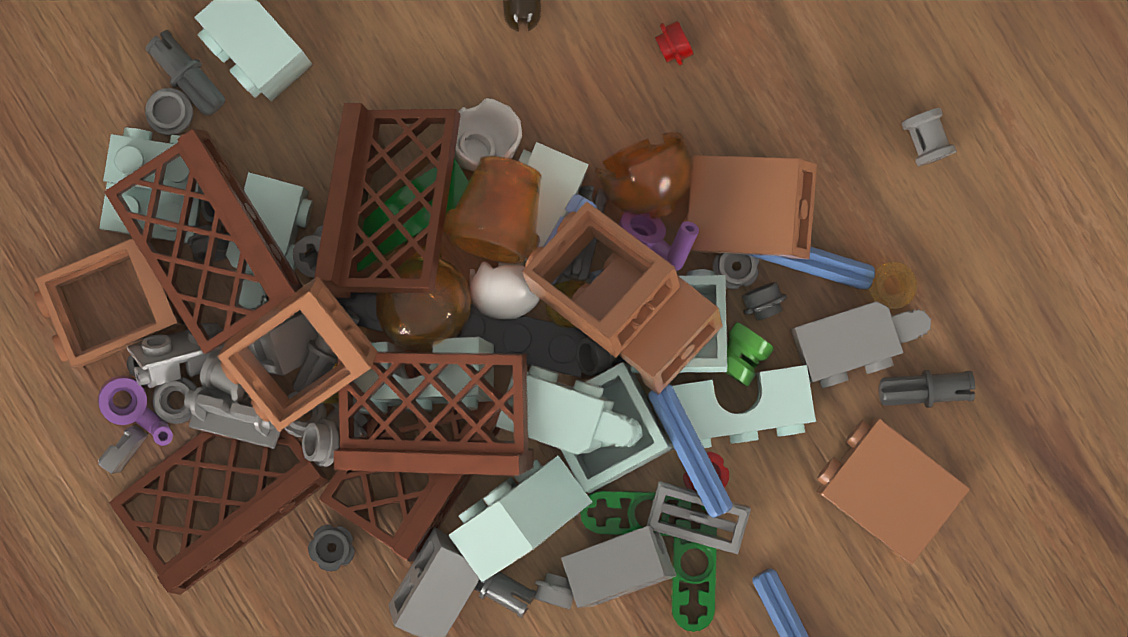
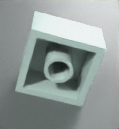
M213 0L194 17L204 28L197 34L199 38L223 63L229 58L236 63L229 71L254 98L263 93L272 102L313 65L300 47L257 0Z
M624 362L587 381V383L603 388L602 397L615 401L612 411L629 416V419L634 418V421H639L638 424L642 425L641 435L643 437L636 442V445H631V447L626 445L624 447H616L615 444L609 445L602 442L600 448L587 454H574L561 449L576 480L586 493H592L674 449L635 373H631V366Z
M559 455L543 466L537 459L534 460V468L519 476H514L518 482L517 484L512 477L508 478L483 498L488 505L481 499L459 515L464 524L448 536L482 582L536 548L592 503Z

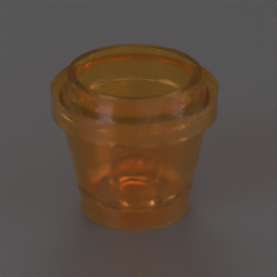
M498 156L481 157L455 209L447 212L443 229L450 236V242L461 250L484 259L510 264L524 262L525 258H529L533 251H537L540 243V237L536 230L542 175L536 169L512 159Z

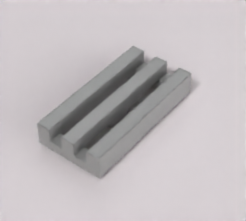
M662 481L658 482L646 526H651L653 531L738 554L751 511L750 506L732 502L733 508L728 513L738 515L737 522L719 517L712 518L708 514L664 502L665 496L668 495L703 505L697 491ZM663 512L733 532L732 540L659 520L660 513Z

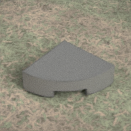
M137 425L128 427L116 446L110 445L98 460V465L110 474L121 472L149 435Z

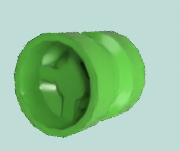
M736 322L728 333L727 372L724 373L748 387L756 376L755 368L759 362L767 360L775 348L755 332Z

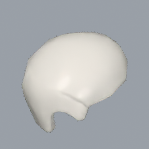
M489 98L484 99L475 107L469 109L461 108L458 111L461 116L454 156L458 164L465 170L482 174L493 173L507 166L522 139L521 120L510 106Z
M482 262L476 274L475 269H470L469 289L471 300L474 306L486 316L500 320L517 319L531 311L537 305L540 298L529 290L522 273L525 269L523 265H503L493 268L488 262Z

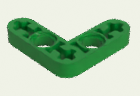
M607 490L592 492L588 495L592 503L580 512L581 520L587 529L598 534L624 535L645 527L636 521L635 508L644 500H653L656 492ZM668 495L664 499V502H667V500H677L676 505L691 509L692 502ZM621 498L630 499L627 509L629 527H619L621 517L613 516L606 518L605 525H596L595 517L588 516L587 514L588 508L596 507L597 499H606L607 507L622 509ZM700 505V508L706 511L705 507ZM662 512L660 520L668 522L670 514ZM674 518L676 525L717 536V528L699 523L698 528H691L689 520ZM660 533L661 536H671L664 533ZM673 536L672 566L677 576L672 578V616L676 623L684 630L691 632L701 631L709 626L715 613L716 548ZM696 548L706 554L708 563L704 572L693 576L682 570L680 561L682 555L687 550ZM680 581L691 584L708 581V589L706 591L697 588L698 603L706 606V612L698 614L696 622H689L687 614L680 613L679 611L680 605H687L689 602V588L679 590Z

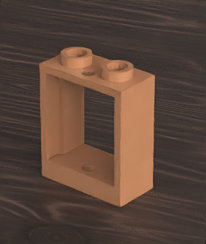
M587 201L577 212L569 213L562 220L557 234L545 247H538L532 252L526 261L525 269L522 271L528 288L534 295L614 357H617L680 288L673 265ZM594 237L643 273L639 280L601 321H598L552 285L556 278Z
M133 238L35 279L39 287V291L34 293L36 303L45 318L51 317L57 334L52 336L55 349L63 362L69 361L71 367H84L127 349L128 345L139 343L148 336L160 335L185 324ZM130 259L156 321L86 349L61 287Z
M316 277L227 340L217 357L221 360V368L227 378L236 385L240 384L252 398L251 403L257 415L265 422L270 421L277 431L280 432L371 369L378 352L321 279ZM301 310L342 363L289 399L248 346Z

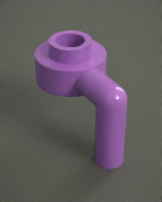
M640 209L626 211L618 224L673 265L676 271L683 267L699 233L697 225L692 222H683L672 246H670L663 240L666 234L663 222L654 214Z
M123 375L115 376L103 384L99 391L98 404L101 413L108 421L118 425L136 422L152 434L154 441L161 446L168 445L172 441L173 434L168 423L146 407V393L142 385H138L136 379ZM122 390L127 391L131 395L129 404L124 407L115 405L113 403L115 393Z

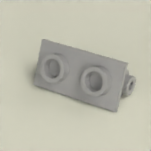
M217 322L212 324L201 323L210 339L223 331ZM189 329L170 335H151L140 343L127 346L128 352L139 364L138 367L134 368L138 385L147 384L149 388L181 379L179 363L186 362V370L189 376L201 374L204 362L212 353H203ZM225 343L216 348L215 350H213L212 352L222 349Z
M204 386L187 392L184 405L186 408L191 409L193 414L189 423L190 428L275 449L280 432L277 431L270 421L265 422L257 415L251 402L247 406L237 404L232 400L230 394L220 389L215 391L209 390Z

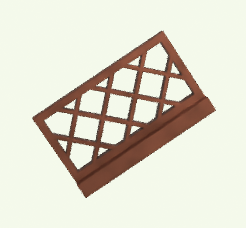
M344 103L314 279L316 277L321 279L335 298H350L351 292L434 293L461 116L457 109L367 110L362 103ZM380 124H399L404 132L386 148L382 149L377 143ZM431 124H445L443 136L430 148L427 149L417 138ZM413 140L423 154L401 171L391 158ZM432 162L438 169L436 181L420 194L410 180ZM385 163H388L397 176L375 193L370 187L371 177ZM406 184L416 198L394 216L384 202ZM380 206L390 220L371 237H368L363 231L364 219ZM425 207L431 214L429 226L413 238L403 224ZM399 229L409 243L387 260L378 250L377 246ZM426 244V248L424 251L421 247H423ZM370 252H373L383 265L368 278H355L357 264ZM418 252L424 259L421 279H402L396 269L414 253Z
M191 129L177 139L178 143L105 190L104 193L204 354H209L301 289L303 285L206 130ZM179 156L182 157L190 170L186 190L163 185L167 164ZM155 173L154 182L144 180ZM196 183L199 184L204 194L195 192ZM135 185L152 188L147 215L132 212L122 194ZM161 190L185 195L179 223L156 218ZM193 198L209 201L215 210L211 230L188 225ZM137 219L145 221L144 230L141 228ZM222 223L229 234L220 232ZM154 224L177 229L172 256L156 252L151 244ZM186 231L210 236L204 263L181 258ZM219 238L235 242L240 250L237 271L213 266ZM162 260L170 262L169 271ZM247 263L254 275L245 273ZM179 264L203 269L197 296L182 293L177 286L176 278ZM211 272L235 277L230 304L206 299ZM246 279L260 283L270 301L256 310L238 306L243 280ZM187 301L196 303L194 312ZM204 305L228 310L224 330L211 339L201 324ZM236 313L247 315L235 323Z
M420 341L414 352H433V348ZM406 363L405 370L410 379L416 378V367L412 363ZM496 390L502 397L505 395ZM480 402L478 409L472 411V413L481 420L495 405V402ZM388 406V413L385 414L387 417L391 415L390 411L393 406ZM501 409L485 425L496 438L502 431V428L496 427ZM452 410L450 416L445 417L439 424L452 423L454 438L462 440L473 428L467 422L462 431L460 430L459 421L465 419L460 414L457 415V410ZM373 416L364 428L367 432L366 437H371L381 426ZM417 417L418 424L398 429L403 434L418 430L421 433L427 426ZM387 431L381 436L393 438ZM477 433L471 440L484 439ZM337 470L319 500L392 548L394 553L406 561L414 562L433 528L439 529L473 474L428 473L429 482L423 491L406 494L402 472H394L399 496L374 501L369 475L386 471L351 472L352 470ZM362 477L366 497L365 504L349 507L335 498L345 480ZM417 499L411 510H409L408 500ZM400 502L404 521L395 535L392 536L379 527L376 507ZM368 509L370 521L357 512Z
M377 351L378 353L371 368L380 378L367 392L364 393L353 381L339 390L340 448L334 450V470L519 476L534 468L533 448H528L526 354ZM380 363L393 364L386 370ZM403 363H412L425 377L411 394L392 376ZM426 364H438V366L432 371ZM449 364H458L472 378L457 395L438 377ZM471 364L485 366L478 372ZM495 365H513V387L502 397L484 376ZM385 383L403 401L389 417L370 400ZM430 384L449 402L434 419L416 401ZM476 385L495 402V405L481 420L462 403L463 398ZM353 396L358 400L354 405ZM512 397L514 408L508 403ZM362 407L381 425L371 437H354V416ZM408 407L427 426L416 438H406L393 424ZM454 408L473 427L462 440L452 439L439 425ZM500 409L514 422V441H499L485 427ZM387 431L393 438L381 436ZM431 432H433V434H434L438 439H425V438H426ZM479 433L484 440L471 439Z
M285 429L281 430L280 434L285 440L278 439L276 445L289 446L300 462L285 473L268 471L272 448H263L260 470L236 467L240 440L203 431L109 502L159 574L157 578L167 593L178 595L184 593L330 482L320 466H317L314 461H308L304 457L302 444L296 436L289 434ZM216 437L232 439L228 466L204 463L207 444ZM197 452L195 461L186 460ZM179 465L194 467L190 494L167 491L169 473ZM203 469L226 472L222 499L198 496ZM235 473L259 476L256 495L247 502L231 500ZM267 477L277 478L266 487ZM159 481L158 490L148 489ZM140 494L155 495L156 502L152 523L136 521L126 505ZM165 497L189 500L184 527L161 524ZM197 501L221 505L218 524L209 531L193 529ZM229 506L239 507L228 516ZM141 527L151 529L149 538ZM160 530L183 533L180 553L165 563L156 550ZM192 534L201 536L190 545Z

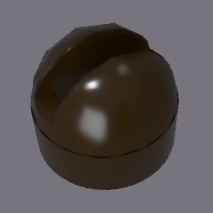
M503 0L506 23L511 29L519 32L518 19L527 18L528 31H531L540 21V0Z

